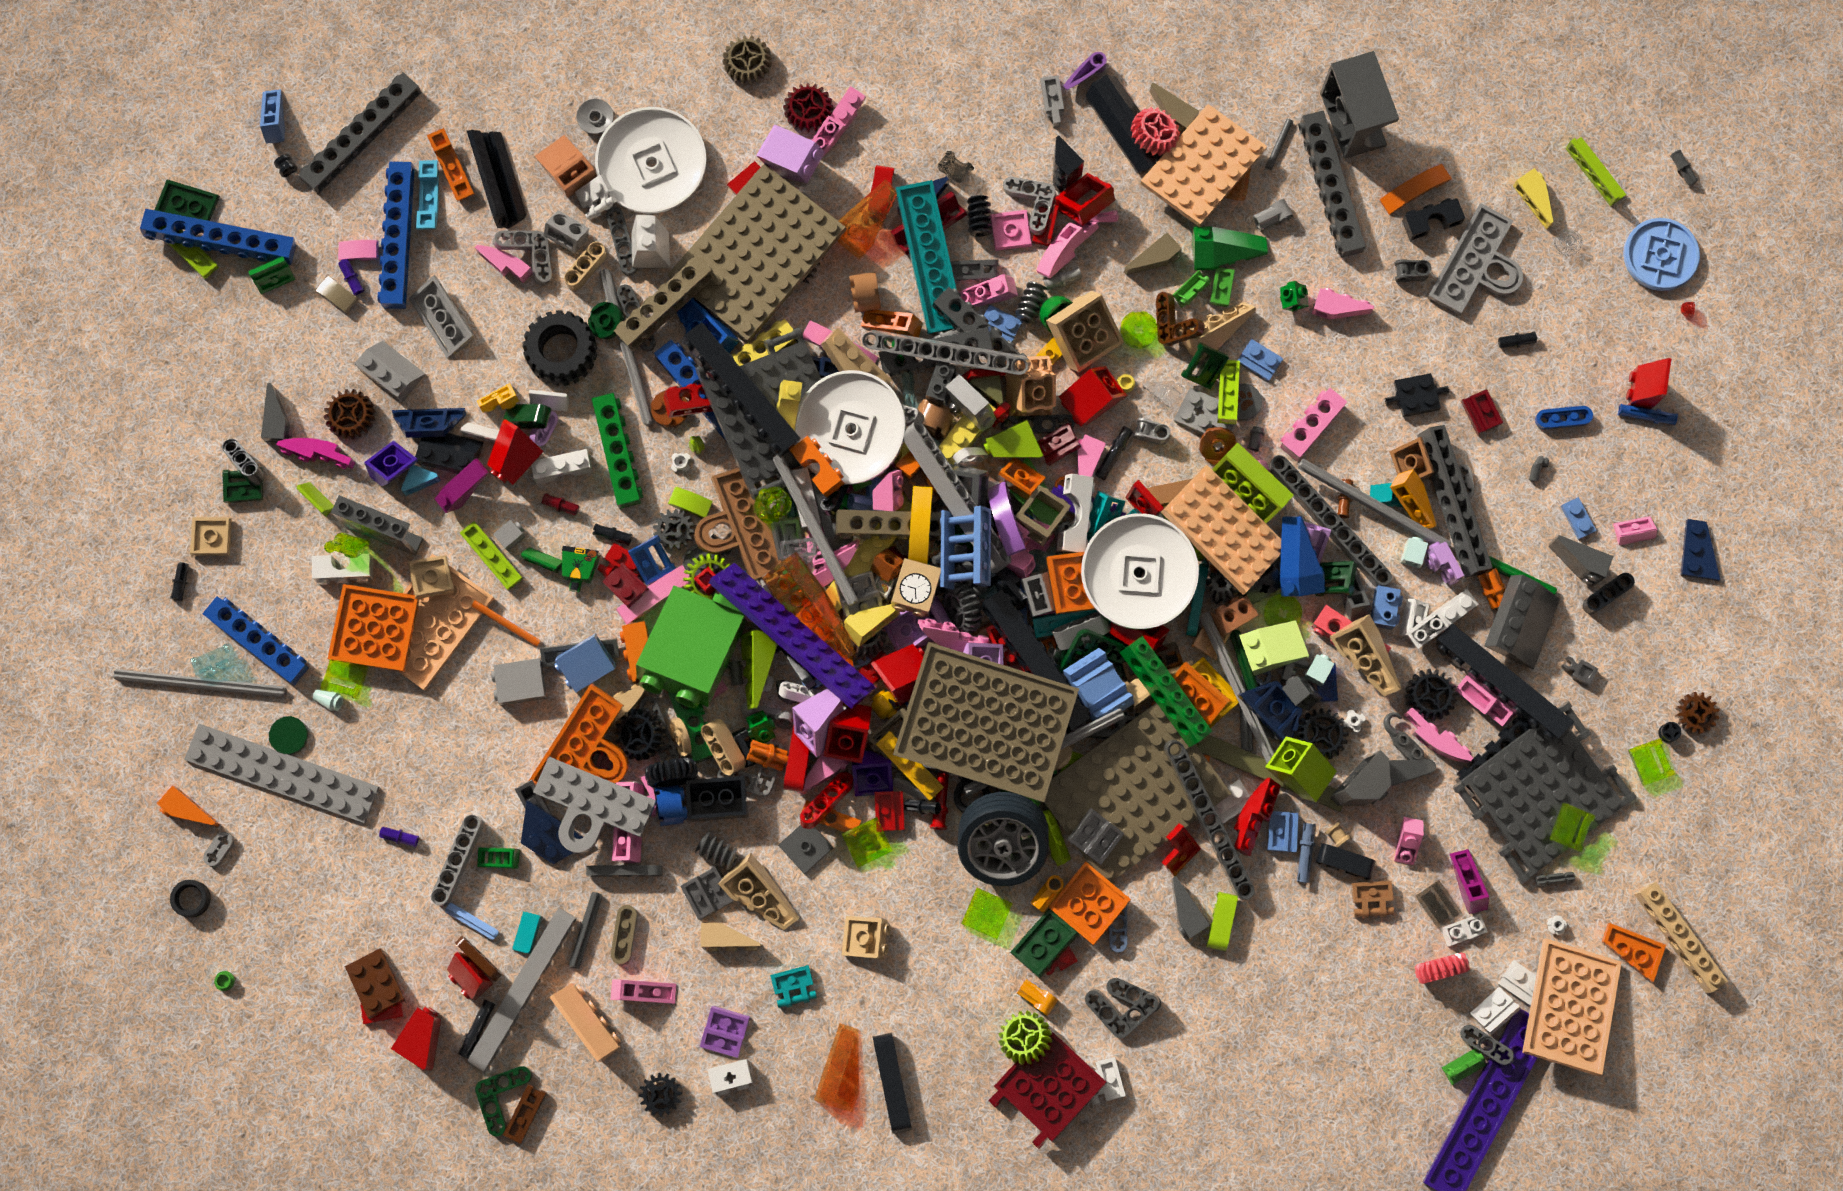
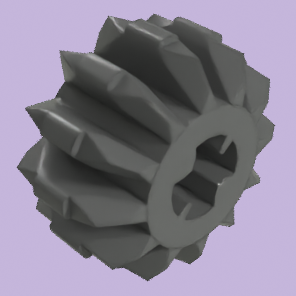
M1219 570L1217 575L1211 572V579H1206L1207 586L1205 590L1209 592L1210 598L1215 597L1216 602L1222 599L1225 603L1227 597L1232 600L1233 594L1238 592L1236 587Z

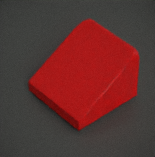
M709 567L694 578L695 582L707 596L716 591L709 584L711 577L716 575Z

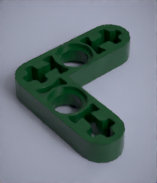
M1082 629L1075 636L1058 671L1064 674L1063 670L1071 666L1069 661L1073 665L1087 656L1090 651L1093 652L1098 649L1097 646L1100 642H1107V647L1103 650L1106 653L1107 659L1118 663L1124 662L1125 659L1122 655L1118 654L1117 656L1111 649L1113 648L1115 651L1120 652V650L1126 647L1122 643L1094 631ZM1088 635L1089 640H1085L1083 643L1082 637L1086 638ZM1075 651L1082 652L1079 659H1072V654Z
M520 1066L477 1083L475 1092L487 1130L492 1136L503 1135L507 1128L497 1094L527 1084L532 1078V1072L528 1067ZM520 1070L528 1073L524 1081L522 1078L516 1079V1084L513 1085V1078L510 1073L513 1072V1076L519 1075ZM502 1076H506L509 1079V1085L506 1088L499 1086L498 1082ZM494 1079V1085L498 1091L494 1092V1088L487 1090L488 1094L486 1095L484 1092H480L483 1083L485 1086L492 1085L491 1080ZM490 1102H493L497 1108L493 1114H489L486 1111V1105ZM499 1114L500 1118H496L497 1124H502L499 1133L492 1130L495 1124L493 1120L489 1122L488 1117H495Z

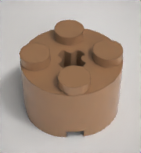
M870 272L849 276L853 301H857L853 302L855 313L881 309L876 273Z
M923 399L917 408L924 415L922 424L933 438L940 440L943 437L944 440L954 420V416L950 413L951 409L945 405H940L939 407L931 401Z

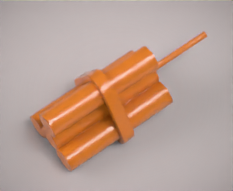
M1494 568L1477 576L1484 591L1482 594L1486 596L1491 609L1499 607L1506 590V585L1502 582L1497 568Z
M752 740L746 759L761 764L764 768L770 767L782 771L784 764L788 761V751L774 747V744L771 743L768 745Z

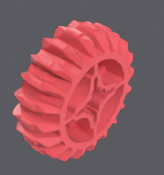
M1152 107L1142 110L1135 116L1130 130L1132 138L1136 139L1135 144H1139L1140 149L1144 148L1146 153L1150 151L1152 155L1157 153L1159 156L1165 154L1166 151L1170 152L1172 147H1176V142L1180 139L1181 133L1178 130L1179 125L1175 124L1176 119H1171V114L1167 115L1165 110L1161 112L1159 108L1153 109Z
M1458 953L1417 964L1415 966V974L1419 983L1425 984L1468 972L1470 970L1469 961L1465 953Z

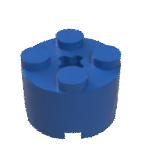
M672 785L655 788V793L659 792L656 798L659 820L663 819V822H660V827L683 824L684 820H687L686 806L682 807V801L685 799L683 787Z

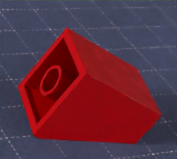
M1106 366L1089 369L1058 397L1061 399L1063 407L1072 414L1074 422L1080 426H1085L1128 395Z
M504 419L487 465L492 469L490 473L496 479H499L504 484L508 482L514 485L544 451L518 426Z
M914 644L908 645L871 663L880 679L901 706L911 698L925 654L921 647L917 649Z
M857 704L852 709L850 707L846 708L830 720L823 756L862 763L872 707Z
M417 1007L391 1049L421 1069L432 1071L442 1020L438 1017L439 1013L431 1007Z

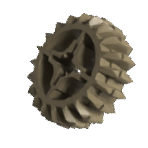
M744 35L742 40L737 37L736 43L730 41V46H726L722 62L725 66V72H728L730 78L734 77L735 82L741 79V83L744 84L745 80H748V83L751 85V79L758 83V76L764 79V73H769L768 67L772 66V55L769 54L770 48L766 47L765 42L761 43L759 37L754 40L752 35L749 39ZM749 48L758 51L760 54H757V52H751ZM743 49V51H742L740 54H737V55L735 56V54H736L738 51H740V50ZM746 54H748V58H749L748 65H747V62L745 61V60H746ZM759 64L756 68L752 69L754 65ZM735 65L744 67L746 71L738 69Z

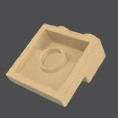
M846 916L842 956L884 960V955H887L889 950L888 944H886V936L891 931L888 920Z

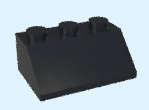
M1058 135L1055 141L1052 183L1055 190L1060 193L1082 177L1084 160Z
M447 433L444 437H422L415 457L420 465L459 474L474 459L477 458L479 460L484 442Z
M745 776L686 780L687 814L690 822L748 817Z

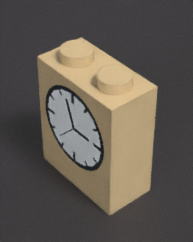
M904 558L891 606L899 612L909 611L913 612V615L917 617H929L939 584L941 568Z

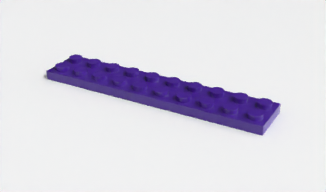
M736 563L711 577L709 584L848 707L852 709L875 691L876 687L769 592L765 591L761 585Z
M1520 1008L1510 1018L1498 1041L1512 1050L1514 1061L1509 1066H1501L1490 1058L1488 1059L1422 1182L1436 1191H1466L1537 1059V1057L1522 1053L1529 1019L1528 1012ZM1497 1046L1495 1053L1501 1056V1061L1504 1059L1509 1060L1508 1052L1502 1054L1498 1051L1500 1047Z

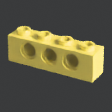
M786 319L775 322L770 330L760 333L755 341L745 344L737 354H732L735 362L741 366L743 365L741 363L743 359L748 358L754 361L767 356V350L762 354L756 352L758 348H765L764 340L793 331V328ZM793 339L775 346V352L796 344V340Z

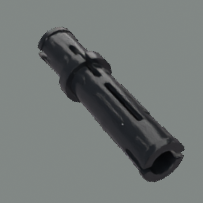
M1123 426L1117 438L1112 441L1109 452L1095 473L1097 477L1106 480L1119 455L1126 449L1127 441L1133 434L1130 428Z
M486 999L483 1000L482 1006L468 1034L466 1033L464 1036L466 1038L458 1052L459 1055L469 1059L474 1047L480 1040V1035L496 1004Z

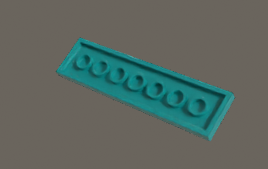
M933 181L896 187V195L927 334L952 330L954 327L932 307L933 302L948 287L956 289ZM950 305L952 311H960L958 305Z

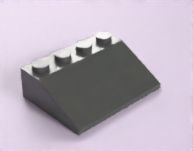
M1524 575L1510 576L1484 647L1528 668L1534 669L1560 598L1531 578Z

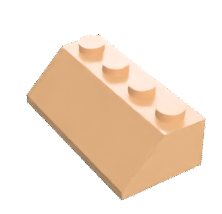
M571 983L550 996V999L595 1060L603 1062L621 1048L619 1045L621 1040L615 1032L611 1034L607 1029L609 1024L603 1016L598 1017L595 1012L598 1009L591 1000L587 1002L584 998L586 993L579 984L575 986V984Z

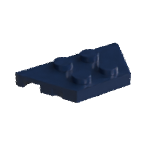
M465 408L392 410V414L406 438L444 437L466 416Z
M1277 680L1239 693L1237 696L1281 742H1283L1285 737L1293 738L1295 731L1298 729V720L1303 709L1295 706L1282 689L1283 686Z
M527 800L521 844L552 864L573 854L559 840L561 821ZM574 831V837L576 839H582L584 837L577 831Z

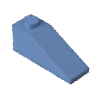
M281 89L264 91L262 94L260 128L266 144L279 143L285 140Z

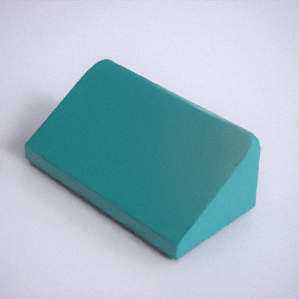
M523 911L512 950L531 954L542 916Z

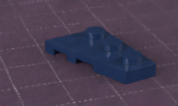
M1687 519L1680 575L1720 581L1707 522Z

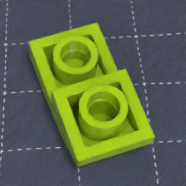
M675 487L668 504L703 519L707 516L713 501L691 491Z

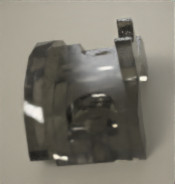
M947 151L946 155L938 163L937 168L946 175L945 177L949 178L950 183L953 180L961 183L967 174L973 171L974 167L969 162H960L955 157L954 152Z

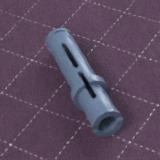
M1303 823V835L1299 843L1301 845L1296 882L1309 883L1312 851L1316 843L1314 842L1316 824Z

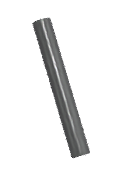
M1286 119L1265 168L1272 170L1293 121L1291 119Z

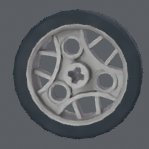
M996 792L976 799L962 814L958 825V855L966 871L974 878L994 886L1018 885L1033 878L1046 863L1049 853L1048 823L1040 807L1032 800L1011 792ZM1021 835H1033V837L1022 839Z

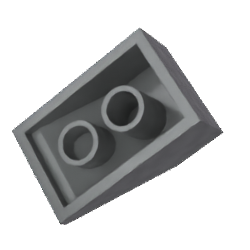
M1558 535L1549 543V548L1578 578L1583 579V583L1593 586L1606 578L1614 556Z

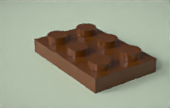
M381 948L345 966L369 1019L406 1001Z

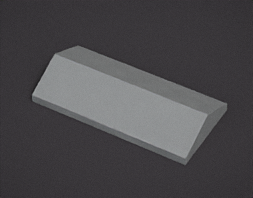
M435 275L409 297L410 302L446 358L451 357L469 345L475 335Z

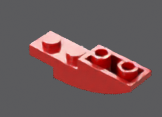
M1266 778L1253 792L1236 821L1234 830L1239 834L1234 848L1244 856H1251L1262 821H1269L1273 813L1281 785L1272 778Z

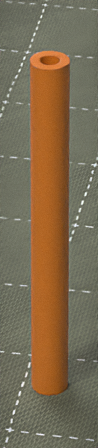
M474 600L471 607L537 647L541 640L480 602Z

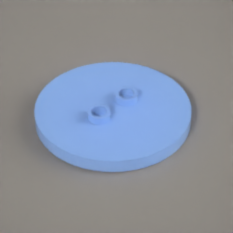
M1654 218L1642 222L1629 234L1624 245L1623 257L1628 272L1639 284L1652 290L1669 291L1681 287L1695 274L1700 261V250L1696 238L1684 225L1672 219Z

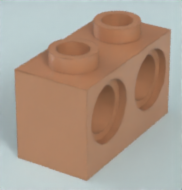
M1247 595L1241 599L1237 596L1228 602L1229 606L1225 607L1223 604L1214 610L1216 614L1212 618L1221 637L1258 616Z

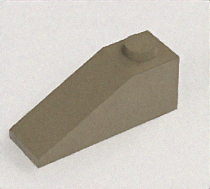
M1154 82L1151 84L1149 92L1161 111L1165 110V114H1171V119H1176L1175 124L1179 125L1178 130L1183 133L1199 115V110Z
M1165 233L1125 267L1124 273L1130 275L1167 266L1170 262L1174 264L1180 259L1182 248L1168 233Z

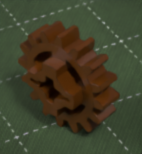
M1697 692L1691 693V696L1689 694L1685 695L1684 699L1678 701L1681 706L1675 708L1680 711L1675 715V717L1681 718L1678 724L1685 725L1683 730L1690 728L1691 734L1696 731L1698 734L1710 731V727L1717 725L1714 720L1720 718L1715 715L1716 712L1720 711V709L1714 708L1717 702L1711 703V696L1705 698L1704 692L1697 695ZM1691 702L1689 710H1686L1688 703Z

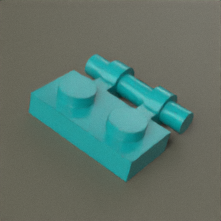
M809 965L770 975L775 995L783 993L784 999L777 1000L778 1008L785 1006L787 1008L793 1007V1004L800 1002L808 1003L810 1000L817 998L816 991L807 992L806 988L807 986L814 985ZM800 988L801 994L790 997L789 991Z

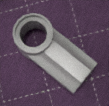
M1281 199L1273 203L1270 208L1255 214L1253 219L1257 228L1261 231L1276 223L1281 224L1285 219H1291L1293 213L1285 199Z

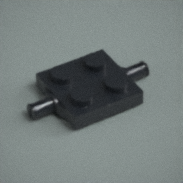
M1431 373L1394 380L1395 396L1384 398L1386 406L1397 403L1401 409L1402 417H1408L1440 410L1441 406L1438 397L1442 394H1449V387L1437 388Z

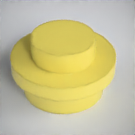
M1123 374L1118 377L1117 382L1126 393L1134 389L1135 380L1132 376Z

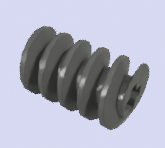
M1030 281L1026 284L1027 288L1023 291L1024 295L1021 297L1022 302L1018 303L1015 314L1019 320L1025 323L1036 324L1033 317H1039V314L1035 311H1040L1041 307L1038 304L1044 303L1041 297H1047V294L1043 292L1047 290V287Z
M708 832L699 842L695 853L700 850L699 855L701 857L707 853V860L713 858L714 864L720 861V867L723 868L727 865L726 870L729 872L738 859V848L736 847L730 851L731 844L723 847L724 840L716 843L717 836L709 839L710 832Z

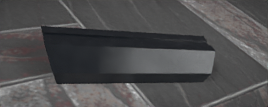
M1106 74L1101 79L1094 81L1086 93V99L1136 173L1154 166L1163 155L1159 156L1157 153L1152 155L1150 151L1146 153L1144 148L1140 149V145L1135 144L1136 139L1132 138L1130 130L1132 121L1140 110L1118 78Z
M467 130L494 222L497 228L509 229L522 221L527 214L502 133L493 131L482 133L480 130Z

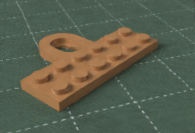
M739 468L712 476L711 480L723 511L707 516L699 521L694 532L697 546L702 551L710 554H719L738 548L748 575L755 581L762 579L768 572L773 573L776 571L778 574L786 570L788 567L785 560L778 561L771 525L761 499H752ZM724 524L731 529L732 534L730 538L721 540L710 538L708 533L716 525Z

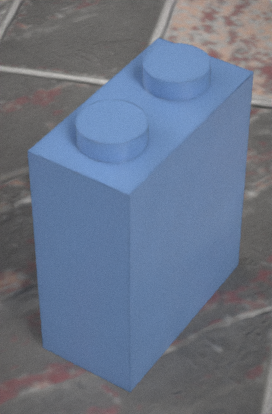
M596 633L557 656L555 659L556 663L554 664L560 674L563 673L566 677L565 682L569 689H573L575 693L613 671L617 666Z

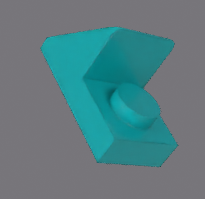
M1392 483L1370 486V496L1387 506L1404 508L1390 488Z

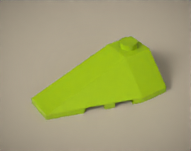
M753 630L741 635L742 660H746L743 675L748 679V683L745 686L747 710L758 707L778 645L764 631Z

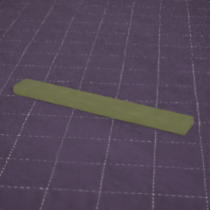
M1207 735L1198 743L1197 747L1202 754L1260 779L1272 778L1281 785V788L1295 793L1265 768L1267 765L1265 758L1211 735ZM1327 786L1317 800V803L1341 812L1343 806H1337L1329 798L1336 789Z

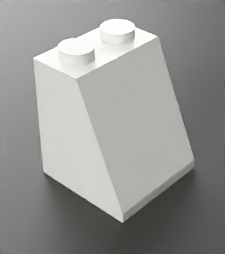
M636 215L631 232L632 267L669 269V232L656 216Z

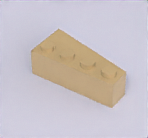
M839 328L834 329L821 343V346L839 372L848 370L862 371L880 378L888 385L892 381Z

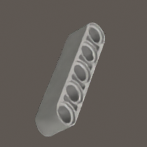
M471 814L464 818L434 886L431 900L438 906H447L452 901L481 834L483 821L476 815ZM476 819L478 822L477 827L470 829V821ZM468 837L470 839L469 845L462 847L461 841ZM460 855L462 862L455 866L453 860L456 856ZM453 874V882L447 884L445 881L446 876ZM441 892L446 894V899L443 902H439L437 899Z

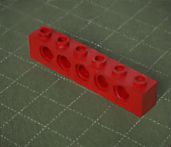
M689 384L681 388L678 386L668 388L663 396L668 418L712 412L713 409L709 400L700 397L701 394L706 395L702 385ZM681 397L688 398L689 402L683 401Z

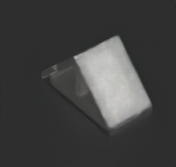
M813 537L780 542L781 561L794 563L798 561L801 564H808L817 557V544Z

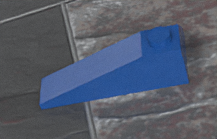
M694 297L677 312L680 322L683 323L686 329V333L702 322L729 354L740 341Z
M1302 516L1282 517L1281 596H1306L1325 592L1324 571L1322 566L1320 567L1316 557L1317 553L1312 547L1310 535Z

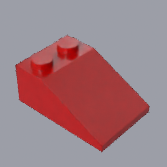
M1671 358L1638 365L1630 372L1629 382L1632 383L1631 389H1628L1626 394V400H1629L1628 405L1652 409L1667 395Z
M461 952L454 954L447 968V971L450 973L449 979L455 985L458 983L463 988L461 992L468 1000L470 998L472 1000L478 999L493 983L466 954Z

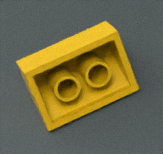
M1202 657L1191 667L1230 700L1209 726L1212 728L1239 702L1232 687Z

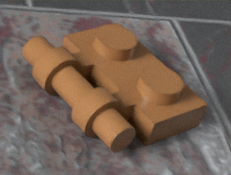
M1392 881L1351 883L1353 903H1361V909L1353 910L1354 917L1369 918V916L1386 917L1387 915H1394V908L1386 907V901H1393ZM1368 902H1378L1379 908H1368Z

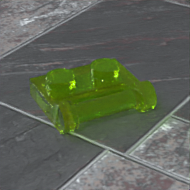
M340 532L335 536L334 540L325 543L324 549L328 553L337 551L343 553L348 558H357L368 549L370 541Z
M330 660L320 689L322 691L330 690L349 695L353 699L359 700L369 667ZM332 678L355 683L356 686L353 689L330 682Z
M1661 738L1628 750L1643 786L1676 775L1674 769H1671L1663 750ZM1652 747H1654L1656 754L1659 758V761L1662 765V768L1664 770L1663 773H1660L1658 765L1650 749Z
M1562 803L1549 840L1582 853L1584 849L1583 843L1590 824L1596 816L1567 803ZM1583 817L1584 820L1582 822L1578 836L1574 843L1572 842V839L1574 837L1580 818Z

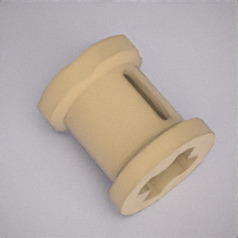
M1339 821L1325 832L1326 835L1329 834L1335 841L1336 847H1339L1351 837L1346 835L1341 829Z

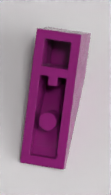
M477 458L474 459L442 488L435 498L436 502L445 513L460 509L489 472Z
M1469 849L1450 853L1460 893L1468 913L1473 914L1488 910L1489 895Z

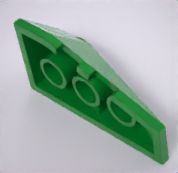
M1213 226L1193 227L1192 250L1194 270H1215L1224 264L1232 265L1238 260H1249L1268 254L1266 237Z

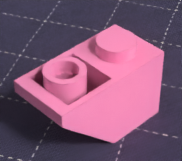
M902 470L889 473L872 491L873 510L896 511L903 508Z
M1407 817L1403 818L1398 835L1395 862L1414 865L1424 835L1423 821Z

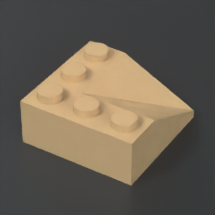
M1090 291L1046 320L1068 367L1077 372H1080L1124 343L1102 294Z

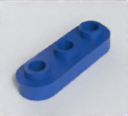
M1587 406L1543 409L1536 415L1535 423L1540 429L1544 430L1585 426L1593 419V412ZM1579 414H1583L1585 419H1580ZM1560 416H1565L1566 421H1562ZM1545 417L1548 422L1543 423L1541 418Z

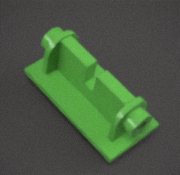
M1198 270L1173 296L1179 306L1183 308L1186 305H1190V302L1197 296V293L1210 285L1211 280L1208 276L1204 277L1201 271Z
M1473 1049L1441 1068L1451 1085L1485 1067L1486 1064L1484 1063V1056L1481 1053L1479 1054L1476 1049Z

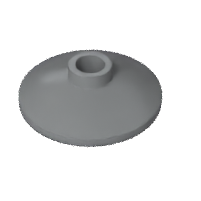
M601 99L587 100L577 111L578 125L583 131L590 134L603 133L613 122L614 118L611 106ZM598 116L599 120L593 121V117Z

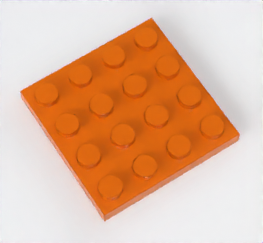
M343 584L327 659L405 672L420 598L415 599V595Z

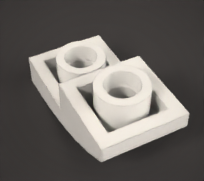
M1481 914L1440 928L1448 947L1488 932Z

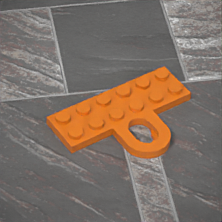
M590 684L529 781L533 780L537 784L548 757L613 783L623 779L628 771V758L623 750L605 739L604 736L624 705L595 685ZM597 750L604 751L608 755L609 760L613 762V769L607 771L597 768L592 762L593 753Z

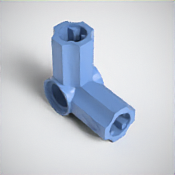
M875 477L871 479L872 484L866 487V496L854 493L849 494L847 508L849 510L883 511L873 510L872 491L882 481L881 478Z

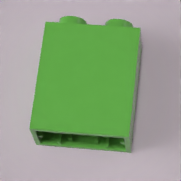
M674 585L636 663L637 679L641 680L639 685L644 690L653 694H660L662 689L676 694V701L688 708H697L698 704L709 707L744 631L745 615Z

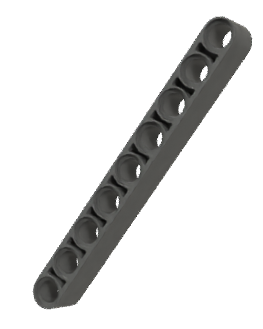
M1282 455L1275 456L1269 465L1271 474L1294 495L1293 498L1319 526L1331 529L1329 537L1351 561L1357 563V568L1375 587L1378 585L1386 587L1392 579L1391 572L1288 459ZM1274 463H1281L1283 469L1275 468ZM1287 477H1294L1296 483H1289ZM1305 490L1309 497H1302L1299 491ZM1312 505H1319L1321 507V511H1315ZM1325 519H1332L1334 521V525H1328ZM1340 532L1345 533L1346 536H1347V539H1346V540L1340 539L1339 536H1338V533H1340ZM1351 547H1358L1360 554H1354ZM1364 561L1372 562L1373 568H1367ZM1383 575L1386 578V582H1380L1377 576Z
M1169 740L1164 746L1165 754L1233 891L1242 899H1250L1254 895V886L1184 745L1177 740ZM1177 744L1179 751L1176 754H1171L1170 747ZM1182 762H1186L1188 765L1184 772L1179 771V765ZM1195 779V788L1188 789V782ZM1199 797H1204V805L1201 807H1197V799ZM1213 815V822L1206 824V816ZM1217 832H1221L1222 839L1215 842L1214 835ZM1225 850L1231 851V856L1228 859H1223L1222 857ZM1238 867L1240 870L1239 874L1232 877V869ZM1248 885V891L1245 894H1240L1241 886Z

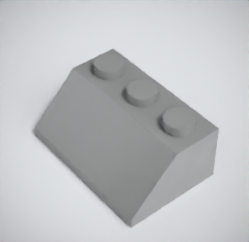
M384 341L366 349L354 363L361 372L401 403L426 375V373Z

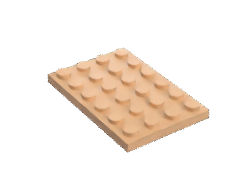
M1209 104L1180 135V139L1176 142V147H1172L1170 152L1166 151L1140 182L1143 187L1198 227L1204 223L1267 149L1265 144Z
M1205 465L1161 511L1242 595L1254 585L1281 554V538L1208 465Z
M449 566L454 593L420 598L405 672L398 671L424 691L483 615V613L471 607L474 600L489 607L495 599L451 566ZM412 581L403 592L404 594L414 595Z
M1544 939L1522 1053L1600 1077L1603 1074L1621 961Z

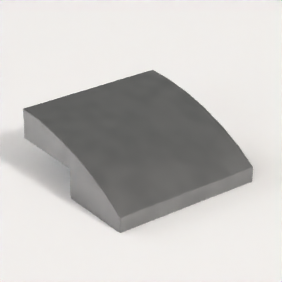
M871 571L847 578L858 599V602L853 606L847 604L837 583L834 582L846 618L849 615H855L858 611L883 606L880 593L876 588L873 572Z
M1090 808L1067 840L1101 865L1124 833Z
M714 866L700 876H696L680 886L698 920L734 902L718 884L723 879L718 866Z

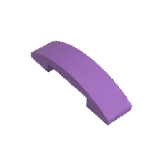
M1004 481L988 488L992 514L1007 555L1011 556L1026 550L1023 536L1018 529L1010 502L1011 497L1007 483Z

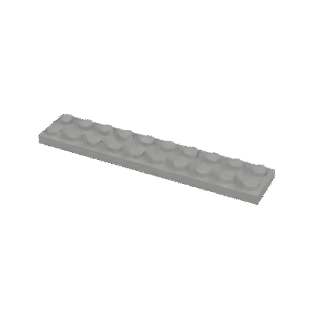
M198 724L184 758L188 762L362 823H366L380 788L379 786L287 754L279 753L276 750L202 724Z

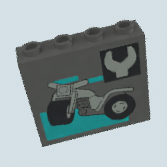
M340 495L331 511L346 528L415 556L423 541L422 537L408 532L409 523Z

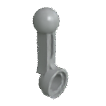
M746 701L741 705V712L745 716H751L763 710L767 718L775 719V724L779 728H793V715L789 712H781L782 709L758 705L755 709L747 710Z

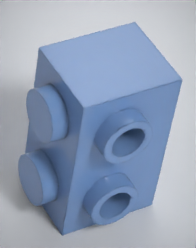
M1379 585L1375 588L1371 618L1378 628L1392 630L1395 625L1398 626L1400 614H1397L1398 607H1401L1403 596L1400 595L1401 589Z

